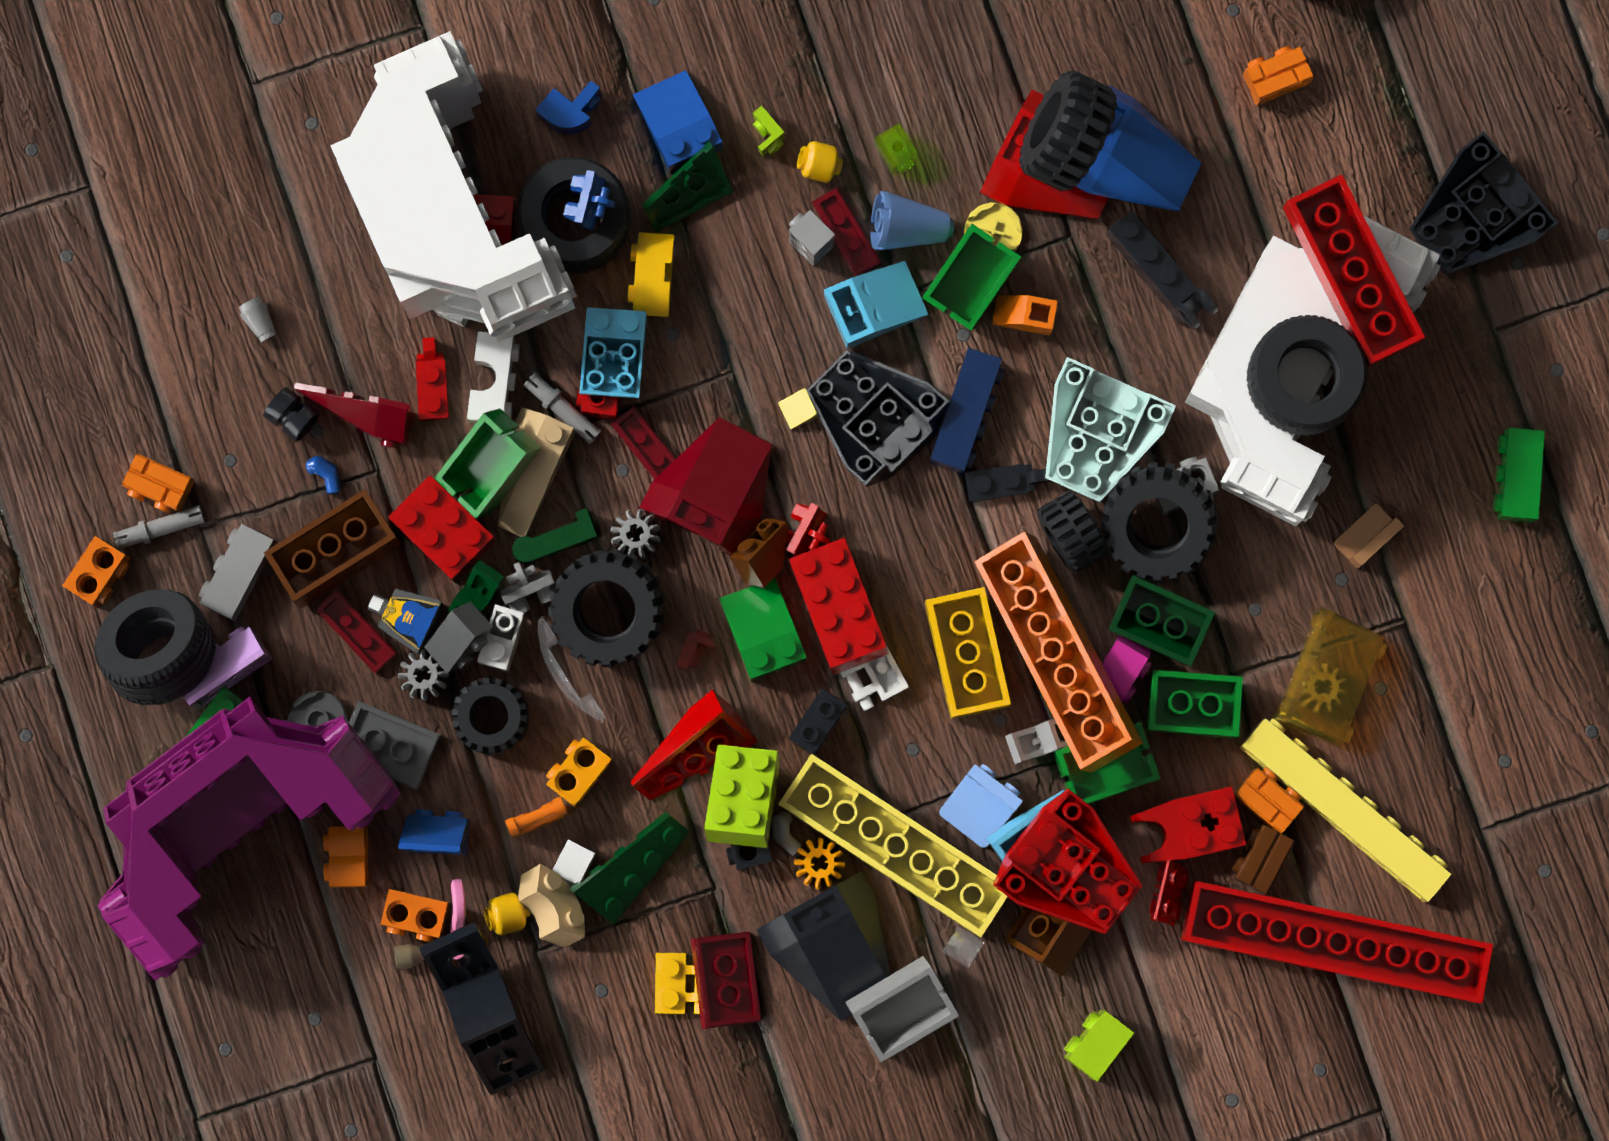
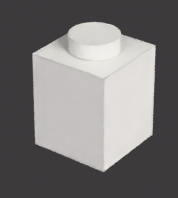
M568 840L553 871L558 873L570 887L576 882L580 884L596 854Z

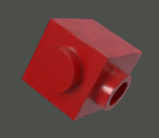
M578 389L576 407H581L580 411L583 416L611 420L618 418L621 397L579 394L580 389Z

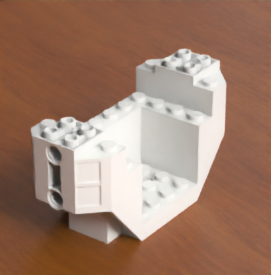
M449 31L374 64L376 69L374 78L377 82L375 91L351 136L331 145V148L380 260L409 320L430 310L439 311L485 323L490 336L496 337L498 342H501L575 309L572 299L577 297L563 267L555 245L549 247L545 238L534 242L530 233L505 245H501L495 230L488 231L485 221L489 220L483 203L476 205L473 195L478 192L471 177L465 179L461 169L466 166L459 150L454 153L452 152L451 147L455 146L449 129L475 118L471 108L481 103L478 93L483 91L461 40H454Z
M1365 216L1364 218L1414 313L1417 307H1420L1427 294L1423 287H1428L1440 269V265L1436 264L1440 255ZM1273 235L1244 286L1185 403L1210 416L1228 457L1230 465L1221 480V488L1296 527L1301 521L1306 522L1308 518L1310 519L1318 505L1314 498L1316 495L1320 496L1328 486L1332 476L1327 473L1331 466L1322 462L1325 456L1296 442L1300 435H1296V433L1290 434L1287 431L1284 432L1280 428L1277 429L1258 413L1259 411L1255 409L1251 396H1249V389L1247 388L1248 363L1253 350L1261 338L1273 326H1276V324L1285 319L1299 315H1317L1318 317L1323 316L1326 319H1332L1333 322L1336 321L1339 325L1342 324L1304 249L1297 248ZM1297 348L1289 352L1282 359L1278 376L1283 389L1292 398L1304 403H1315L1320 399V396L1316 394L1320 384L1326 386L1334 370L1330 368L1331 364L1328 359L1318 351L1309 348Z

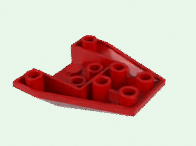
M1032 89L1019 110L991 166L980 194L1008 207L1098 219L1108 197L1089 194L1076 186L1071 190L1059 191L1024 174L1021 169L1019 158L1021 156L1020 149L1023 146V139L1029 128L1028 125L1035 115V110L1042 102L1044 96Z
M1067 789L1042 807L1006 853L993 883V886L1018 905L1103 934L1107 933L1143 887L1094 809L1070 789Z

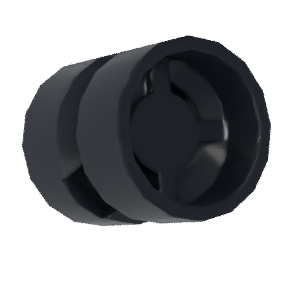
M285 387L272 399L266 407L263 416L276 427L282 425V432L294 442H299L315 425L320 413L307 402L301 404V398L290 388Z

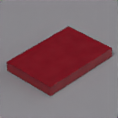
M751 932L692 938L691 946L702 1029L762 1022Z

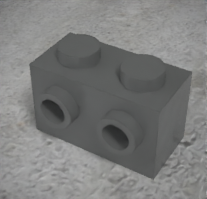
M470 601L449 613L424 648L447 674L458 668L462 671L474 661V653L487 644L488 639L486 637L492 631L493 626Z

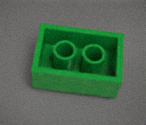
M1152 670L1149 673L1145 732L1227 739L1238 738L1243 677Z

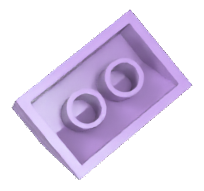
M240 627L228 635L230 640L222 646L215 644V655L206 676L193 690L184 696L190 706L201 709L216 697L223 686L230 689L273 659L252 628L244 629Z

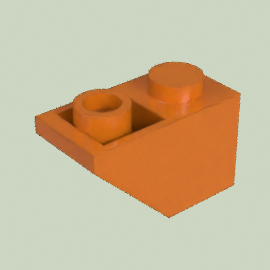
M997 295L992 325L1050 336L1058 301L1029 295Z

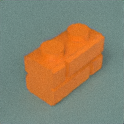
M1291 46L1283 47L1274 52L1275 57L1265 60L1264 57H1259L1247 64L1248 68L1245 69L1243 77L1248 89H1250L1255 105L1258 106L1311 84L1314 79L1300 46L1292 49Z
M137 453L122 482V486L128 489V496L141 502L146 497L155 501L154 508L170 514L172 510L181 512L195 480Z
M1255 768L1234 793L1235 799L1268 827L1282 834L1303 809L1304 805L1299 802L1302 797L1290 787L1284 790L1276 783L1279 778L1269 769L1264 768L1261 771L1259 768Z

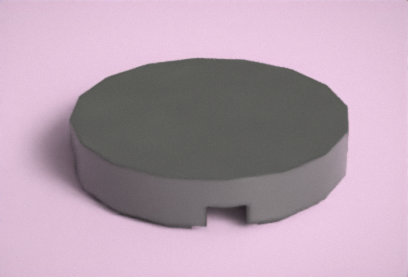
M312 691L303 694L293 703L288 721L316 727L342 715L348 721V715L345 706L337 697L327 692Z

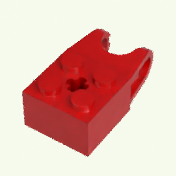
M1232 786L1174 799L1130 816L1132 823L1152 822L1158 825L1163 832L1161 846L1148 855L1141 856V863L1185 860L1246 845ZM1204 815L1214 819L1215 825L1212 826V831H1209L1208 827H1202L1201 821L1205 820Z

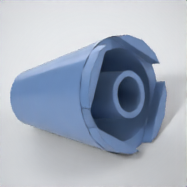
M880 191L881 194H877L871 216V223H875L876 231L870 232L873 249L887 250L944 243L948 237H952L954 220L950 219L949 213L888 191Z

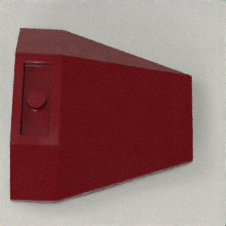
M719 417L652 481L639 509L664 522L666 519L719 546L718 550L731 556L738 548V545L751 535L761 521L772 444Z

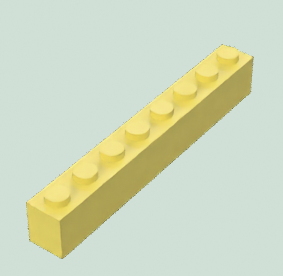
M1266 718L1263 719L1239 748L1261 767L1273 772L1279 778L1278 781L1286 788L1290 787L1302 797L1301 800L1423 903L1429 902L1451 876V873L1446 870L1448 865L1438 856L1433 855L1431 858L1424 852L1423 848L1425 846L1412 835L1408 838L1400 832L1401 825L1393 818L1381 816L1376 811L1378 806L1366 796L1361 799L1353 792L1355 787L1343 777L1338 780L1330 773L1332 768L1319 757L1315 760L1306 752L1309 748L1297 738L1293 741L1284 734L1286 729L1274 719H1271L1270 722Z

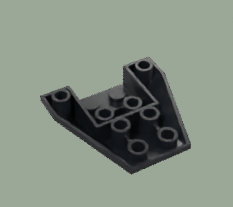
M1483 131L1458 152L1409 230L1422 246L1440 255L1436 264L1440 265V269L1445 275L1533 243L1559 222L1505 154Z
M846 350L806 390L845 468L866 487L894 477L935 436L950 405V401L928 382L849 350Z
M862 871L756 929L770 956L840 1021L852 1015L845 1003L846 1001L890 976L877 900Z

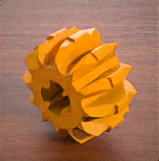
M823 838L818 839V848L814 849L812 841L808 840L806 844L810 850L809 853L802 848L797 850L800 855L806 857L805 860H794V865L805 866L804 869L796 872L797 877L808 873L809 876L805 879L804 885L808 886L812 878H815L816 889L821 888V879L823 878L826 885L831 887L833 884L828 877L830 874L836 879L841 878V874L833 870L834 867H845L844 862H834L835 858L843 855L842 851H837L834 854L830 853L835 846L833 841L828 844L827 849H823ZM822 855L827 859L825 864H828L826 870L820 868L816 872L812 869L814 864H811V860L813 857L819 859Z

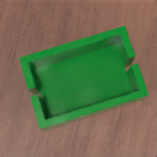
M974 224L970 225L922 297L944 313L949 308L953 310L949 316L970 331L975 329L1023 258L1000 242L994 246L993 243L996 239Z
M500 408L482 414L434 478L452 496L468 492L472 489L474 492L460 496L457 501L476 519L493 513L542 449L524 430L517 432L518 425Z
M1141 722L1133 725L1143 744L1093 773L1080 770L1069 746L1054 751L1053 755L1061 778L1068 777L1069 780L1064 783L1065 790L1070 789L1083 801L1090 804L1160 780L1161 778L1152 753L1143 757L1141 752L1150 748Z

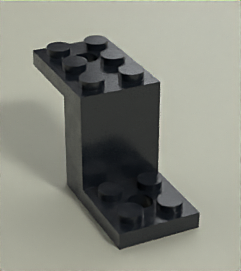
M475 922L419 947L424 961L443 992L460 1043L490 1096L546 1071L540 1056L522 1025L504 974ZM458 955H464L459 959H454ZM512 1059L510 1062L503 1064L504 1061Z

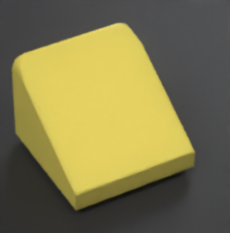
M805 388L778 402L790 429H794L818 417Z

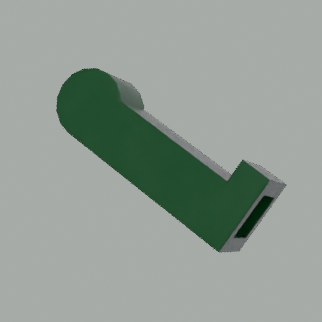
M587 508L575 512L578 518L576 522L534 538L527 536L518 538L512 547L513 555L521 564H532L597 540L598 537Z

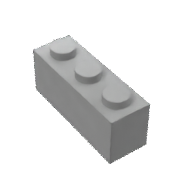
M242 523L239 529L234 528L227 540V544L230 545L225 555L221 554L217 558L213 570L216 572L211 582L206 581L199 593V597L202 598L199 602L200 604L236 622L268 562L263 552L277 544L273 539Z

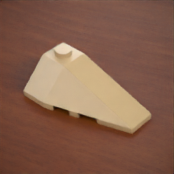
M522 407L515 421L518 425L516 431L524 430L542 449L501 501L498 527L519 537L527 536L576 433L574 427L548 415Z

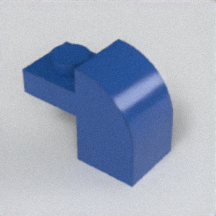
M590 81L573 102L553 88L536 108V115L547 126L558 133L568 135L580 133L592 124L586 112L592 113L602 100L599 98L602 95L600 87Z

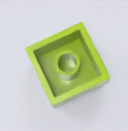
M1099 1010L1098 1013L1092 1011L1082 1024L1086 1029L1080 1037L1074 1035L1064 1047V1050L1067 1052L1064 1058L1094 1081L1100 1079L1134 1034V1032L1105 1010Z

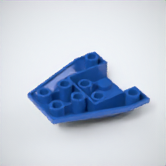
M1109 85L1108 87L1113 90L1117 98V108L1114 112L1115 118L1111 124L1110 133L1104 142L1105 144L1097 156V160L1076 187L1089 194L1178 212L1201 162L1135 98Z

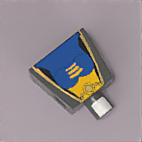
M395 589L390 600L374 594L369 603L368 610L382 616L378 628L420 655V650L424 649L444 603L437 599Z

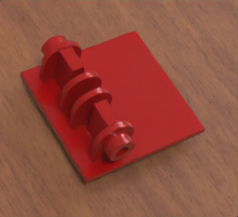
M1170 860L1163 862V866L1159 867L1156 881L1162 883V885L1155 884V888H1159L1160 893H1153V896L1158 897V900L1152 899L1148 913L1151 914V921L1163 922L1174 926L1175 921L1180 918L1182 912V903L1180 902L1182 890H1186L1189 882L1187 867Z

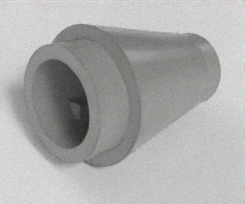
M260 296L239 306L241 311L240 317L259 338L260 342H264L276 335L266 301L262 302Z

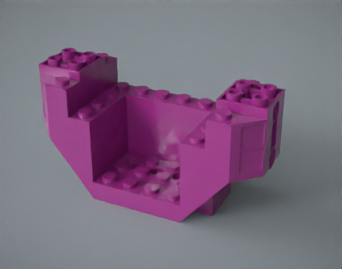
M249 697L233 710L225 708L220 710L126 782V791L103 808L105 823L124 846L122 875L99 900L98 907L102 918L155 981L160 977L167 978L178 968L177 964L185 958L192 959L202 950V945L205 944L201 927L193 918L191 911L198 904V898L201 897L195 874L201 867L206 869L217 860L216 856L225 849L229 851L241 842L240 837L249 830L255 832L266 822L265 818L273 812L275 814L280 813L288 805L297 817L302 820L306 816L311 818L323 808L322 804L326 802L345 827L353 831L357 827L361 829L368 825L374 818L372 815L380 809L386 810L393 806L398 800L397 796L401 793L392 776L343 715L315 727L266 717L253 699Z

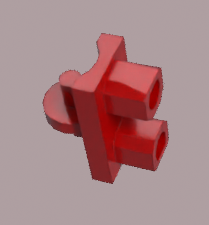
M797 503L791 513V518L800 523L796 532L788 529L786 548L794 557L808 552V550L818 548L820 543L826 545L831 542L829 538L824 536L829 527L823 523L827 513L822 511L819 506L813 503L810 506Z

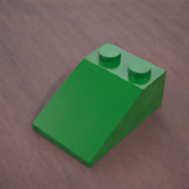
M775 577L765 588L753 585L719 598L751 682L807 661Z

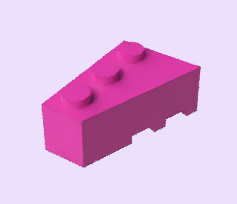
M1118 635L1109 653L1105 656L1102 665L1121 701L1127 704L1136 690L1132 684L1137 676L1143 679L1152 664L1147 661L1151 649Z

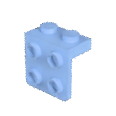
M974 764L941 807L939 814L978 846L985 848L989 845L986 838L1006 823L1022 803V800L1018 798L1021 793L1007 782L1003 786L994 779L997 775L994 771L984 764L980 768Z

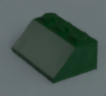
M1133 575L1128 581L1108 630L1191 667L1215 612Z

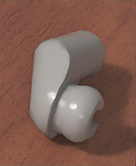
M780 811L778 815L773 817L771 822L772 837L776 843L794 856L802 844L790 835V823L793 821L791 814L787 811Z

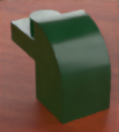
M479 560L473 567L465 586L454 597L446 616L453 609L470 601L484 616L499 594L504 576Z

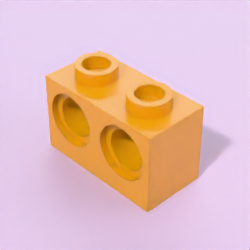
M584 737L580 742L575 739L565 751V754L568 755L561 765L556 763L546 775L550 779L546 785L575 808L613 761ZM583 751H591L595 755V761L589 767H582L578 762L579 755ZM566 774H571L576 778V785L570 791L562 790L560 787V779Z

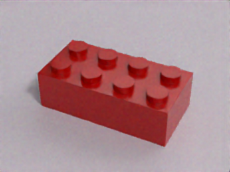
M845 537L789 559L833 675L889 654Z

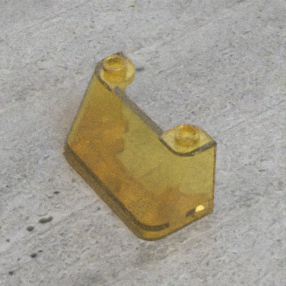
M1320 607L1314 611L1309 624L1313 629L1308 631L1306 635L1307 639L1287 690L1282 696L1284 699L1281 701L1280 706L1276 707L1272 719L1283 726L1339 748L1343 742L1348 744L1355 727L1351 726V722L1376 659L1381 661L1387 644L1383 643L1384 636L1331 610Z

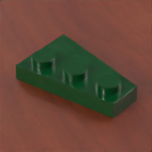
M709 141L642 204L655 232L734 192L711 142Z

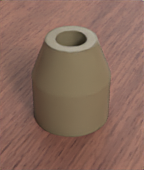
M411 944L394 946L397 970L413 968L424 962L419 949L421 946Z

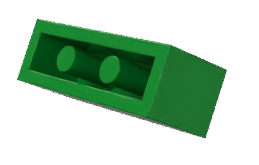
M1508 428L1503 432V435L1499 436L1498 453H1502L1501 465H1497L1495 480L1500 482L1499 494H1495L1493 510L1498 512L1497 520L1533 523L1539 519L1545 431Z

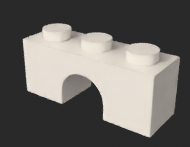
M478 331L474 361L478 366L492 368L496 372V380L493 386L487 390H470L467 420L470 424H476L483 413L498 408L511 418L512 402H508L509 391H514L516 383V373H511L513 362H518L520 344H515L514 336L498 342L497 338L491 337L488 332Z

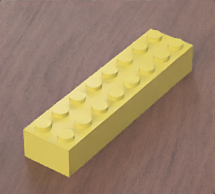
M813 754L810 755L778 804V806L979 938L982 937L1007 898L1004 893L993 886L996 874Z

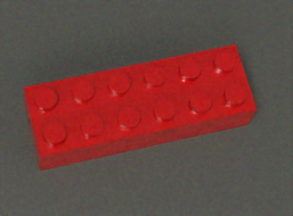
M1341 174L1287 200L1283 210L1341 324L1345 327L1344 329L1351 332V335H1354L1355 340L1360 344V348L1363 349L1362 353L1363 355L1365 354V362H1367L1366 369L1418 345L1425 336L1343 175Z

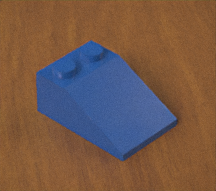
M686 70L633 94L670 174L679 170L709 141L716 153L723 150V143Z
M415 809V815L407 814L398 849L407 852L468 855L470 819L463 818V812L445 811V817L433 816V810Z

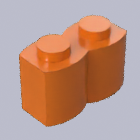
M345 826L329 827L328 833L323 835L324 851H329V863L324 864L323 869L324 881H329V887L331 888L368 887V827L365 826L361 829L357 827L353 831Z

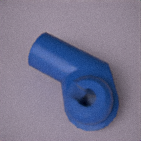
M314 456L306 462V470L309 474H317L324 478L327 495L342 492L338 469L333 463L322 456Z

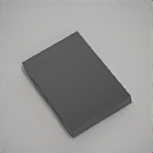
M358 701L350 718V725L381 762L394 781L419 790L442 735Z

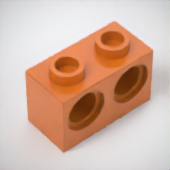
M95 536L62 586L98 608L100 604L104 605L113 593L111 587L116 579H122L128 571L130 565L127 562L130 557ZM110 553L114 557V562L112 566L104 569L100 564L101 558L105 554ZM92 578L96 579V590L93 593L86 594L84 591L85 582Z
M389 889L381 925L388 926L386 932L404 936L405 930L417 933L416 939L431 942L435 937L441 938L443 936L450 903ZM402 904L407 908L408 916L404 921L397 922L393 918V909L397 905ZM428 911L434 912L437 916V924L431 929L425 928L422 924V916Z

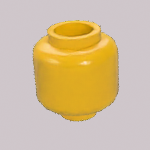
M811 141L807 146L801 148L797 168L801 169L804 178L828 183L834 175L838 176L840 174L843 159L839 158L838 150L835 146Z
M513 892L491 898L487 907L484 908V917L490 931L494 930L496 934L501 936L523 930L526 926V918L531 915L528 908L519 902L518 895Z

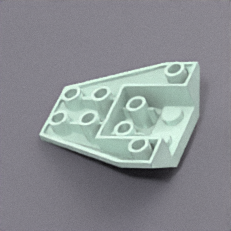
M1067 357L1054 387L1045 478L1100 502L1118 483V480L1136 464L1164 433L1176 405L1145 393Z

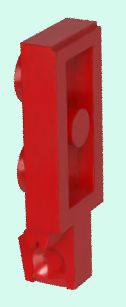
M434 337L422 338L423 354H416L417 361H415L419 421L449 419V404L444 353H437L436 339Z

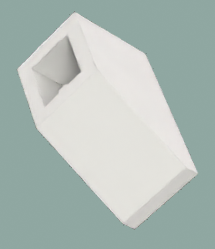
M495 604L489 622L493 629L486 637L488 639L487 644L480 651L477 661L480 665L509 673L518 645L524 617L523 612Z

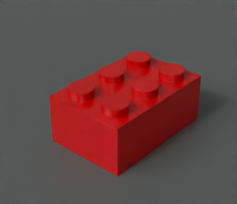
M431 475L388 516L391 522L454 583L496 542V539Z

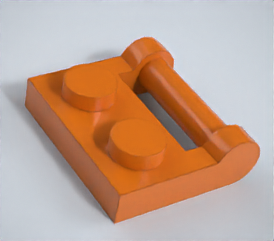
M561 796L535 811L526 812L515 818H508L505 820L510 835L513 838H517L570 815Z

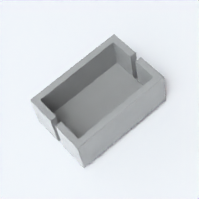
M924 956L845 1002L880 1062L885 1061L959 1016Z

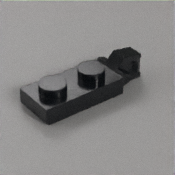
M1018 464L965 472L969 503L1026 495L1028 492L1035 491L1034 484L1049 482V479L1045 478L1046 469L1032 470L1031 464Z

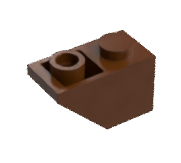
M766 517L765 520L757 525L751 535L738 545L736 551L729 557L746 584L765 588L783 568L788 524L785 521Z

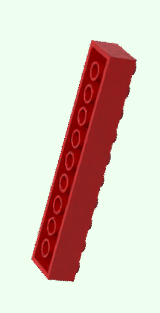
M1194 881L1191 885L1180 940L1476 1004H1482L1493 949V944L1199 881Z

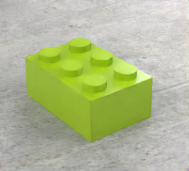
M727 745L717 746L704 827L708 842L760 848L768 847L780 769L778 751Z

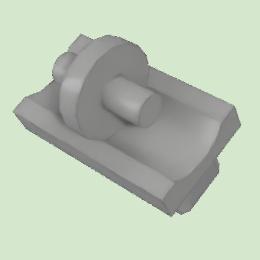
M519 562L513 564L516 573L506 577L511 586L500 590L505 605L509 604L511 609L519 612H527L530 606L525 596L535 591L541 604L551 601L549 598L552 589H554L552 585L554 580L549 569L535 574L537 572L534 565L522 569Z

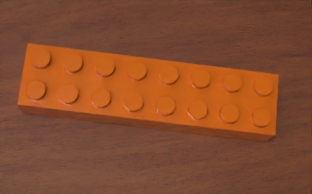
M1024 531L974 561L1080 770L1093 773L1143 744L1037 537Z

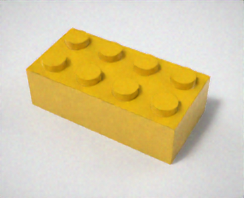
M985 587L927 599L925 607L950 719L1009 707L1011 702Z

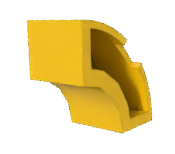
M639 232L638 243L632 244L631 261L636 262L634 285H629L628 302L633 303V311H646L647 316H669L674 256L673 234Z

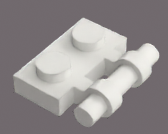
M889 649L888 655L840 673L843 679H847L854 692L851 695L855 702L859 701L863 711L874 707L869 695L877 692L883 702L909 688ZM863 668L872 682L865 687L857 674V671Z

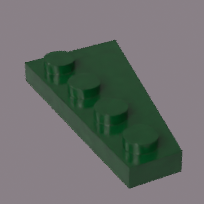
M664 812L639 832L632 843L627 847H620L613 853L615 855L603 866H596L589 872V877L580 884L576 882L569 889L614 925L690 831L670 814Z

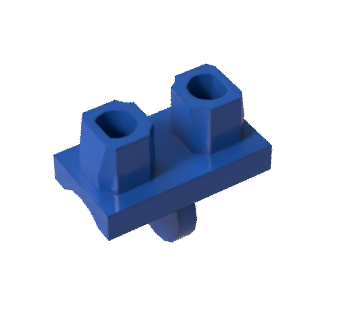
M587 170L586 175H573L570 185L571 191L581 195L579 203L568 202L565 205L563 216L585 230L594 231L597 217L603 218L605 209H614L616 204L608 199L610 189L605 187L606 179L598 176L595 171Z

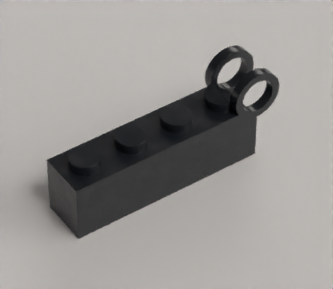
M1132 210L1109 228L1106 234L1108 239L1180 325L1186 322L1189 327L1195 330L1200 326L1195 317L1198 311L1203 307L1211 315L1218 311L1211 297L1203 289L1196 288Z

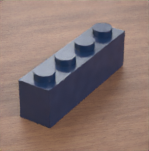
M971 348L967 349L950 405L930 459L931 464L960 474L964 473L965 467L972 468L977 453L971 450L975 439L981 441L986 426L985 423L981 422L984 411L991 412L996 397L990 395L993 384L1000 385L1005 368L999 367L1001 358Z

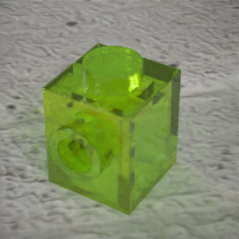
M900 123L874 138V146L891 174L898 170L900 173H903L915 165L914 161L917 159L918 152Z

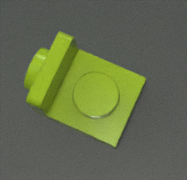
M761 105L753 112L755 122L752 125L763 138L766 135L769 137L758 146L759 153L762 156L768 152L772 155L784 145L782 140L785 139V133Z

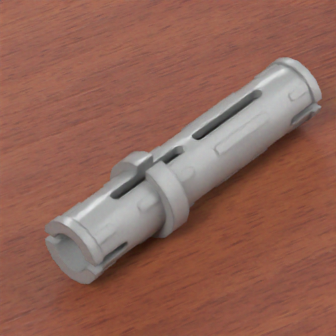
M537 372L530 377L531 380H527L523 385L543 402L542 406L545 409L550 408L567 425L574 427L575 432L588 445H591L596 440L594 437H598L602 433L600 429L561 396L562 392L558 388L554 390Z
M197 505L196 507L146 523L144 520L139 521L136 526L113 532V536L116 539L115 542L118 550L141 542L145 544L151 543V539L194 525L203 524L205 520L200 506Z

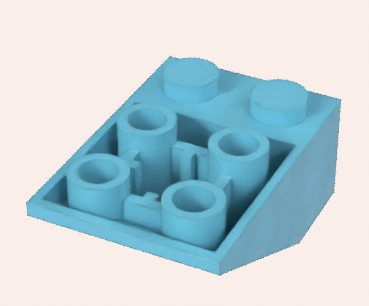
M905 261L850 278L824 289V298L847 349L928 315Z
M587 307L579 394L639 399L647 330L646 311Z

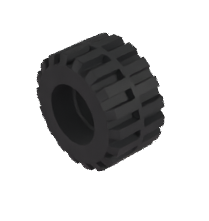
M1068 490L1037 509L1039 522L1049 542L1063 563L1073 572L1077 573L1107 555L1106 542L1098 525L1080 498Z
M483 678L481 681L471 682L472 685L467 688L464 687L461 690V695L456 697L454 701L455 707L452 709V724L459 739L472 750L485 755H499L506 750L516 747L515 745L524 738L525 730L527 731L529 725V711L522 695L511 684L500 679ZM487 699H495L502 702L508 711L507 724L496 734L480 732L473 721L476 707Z

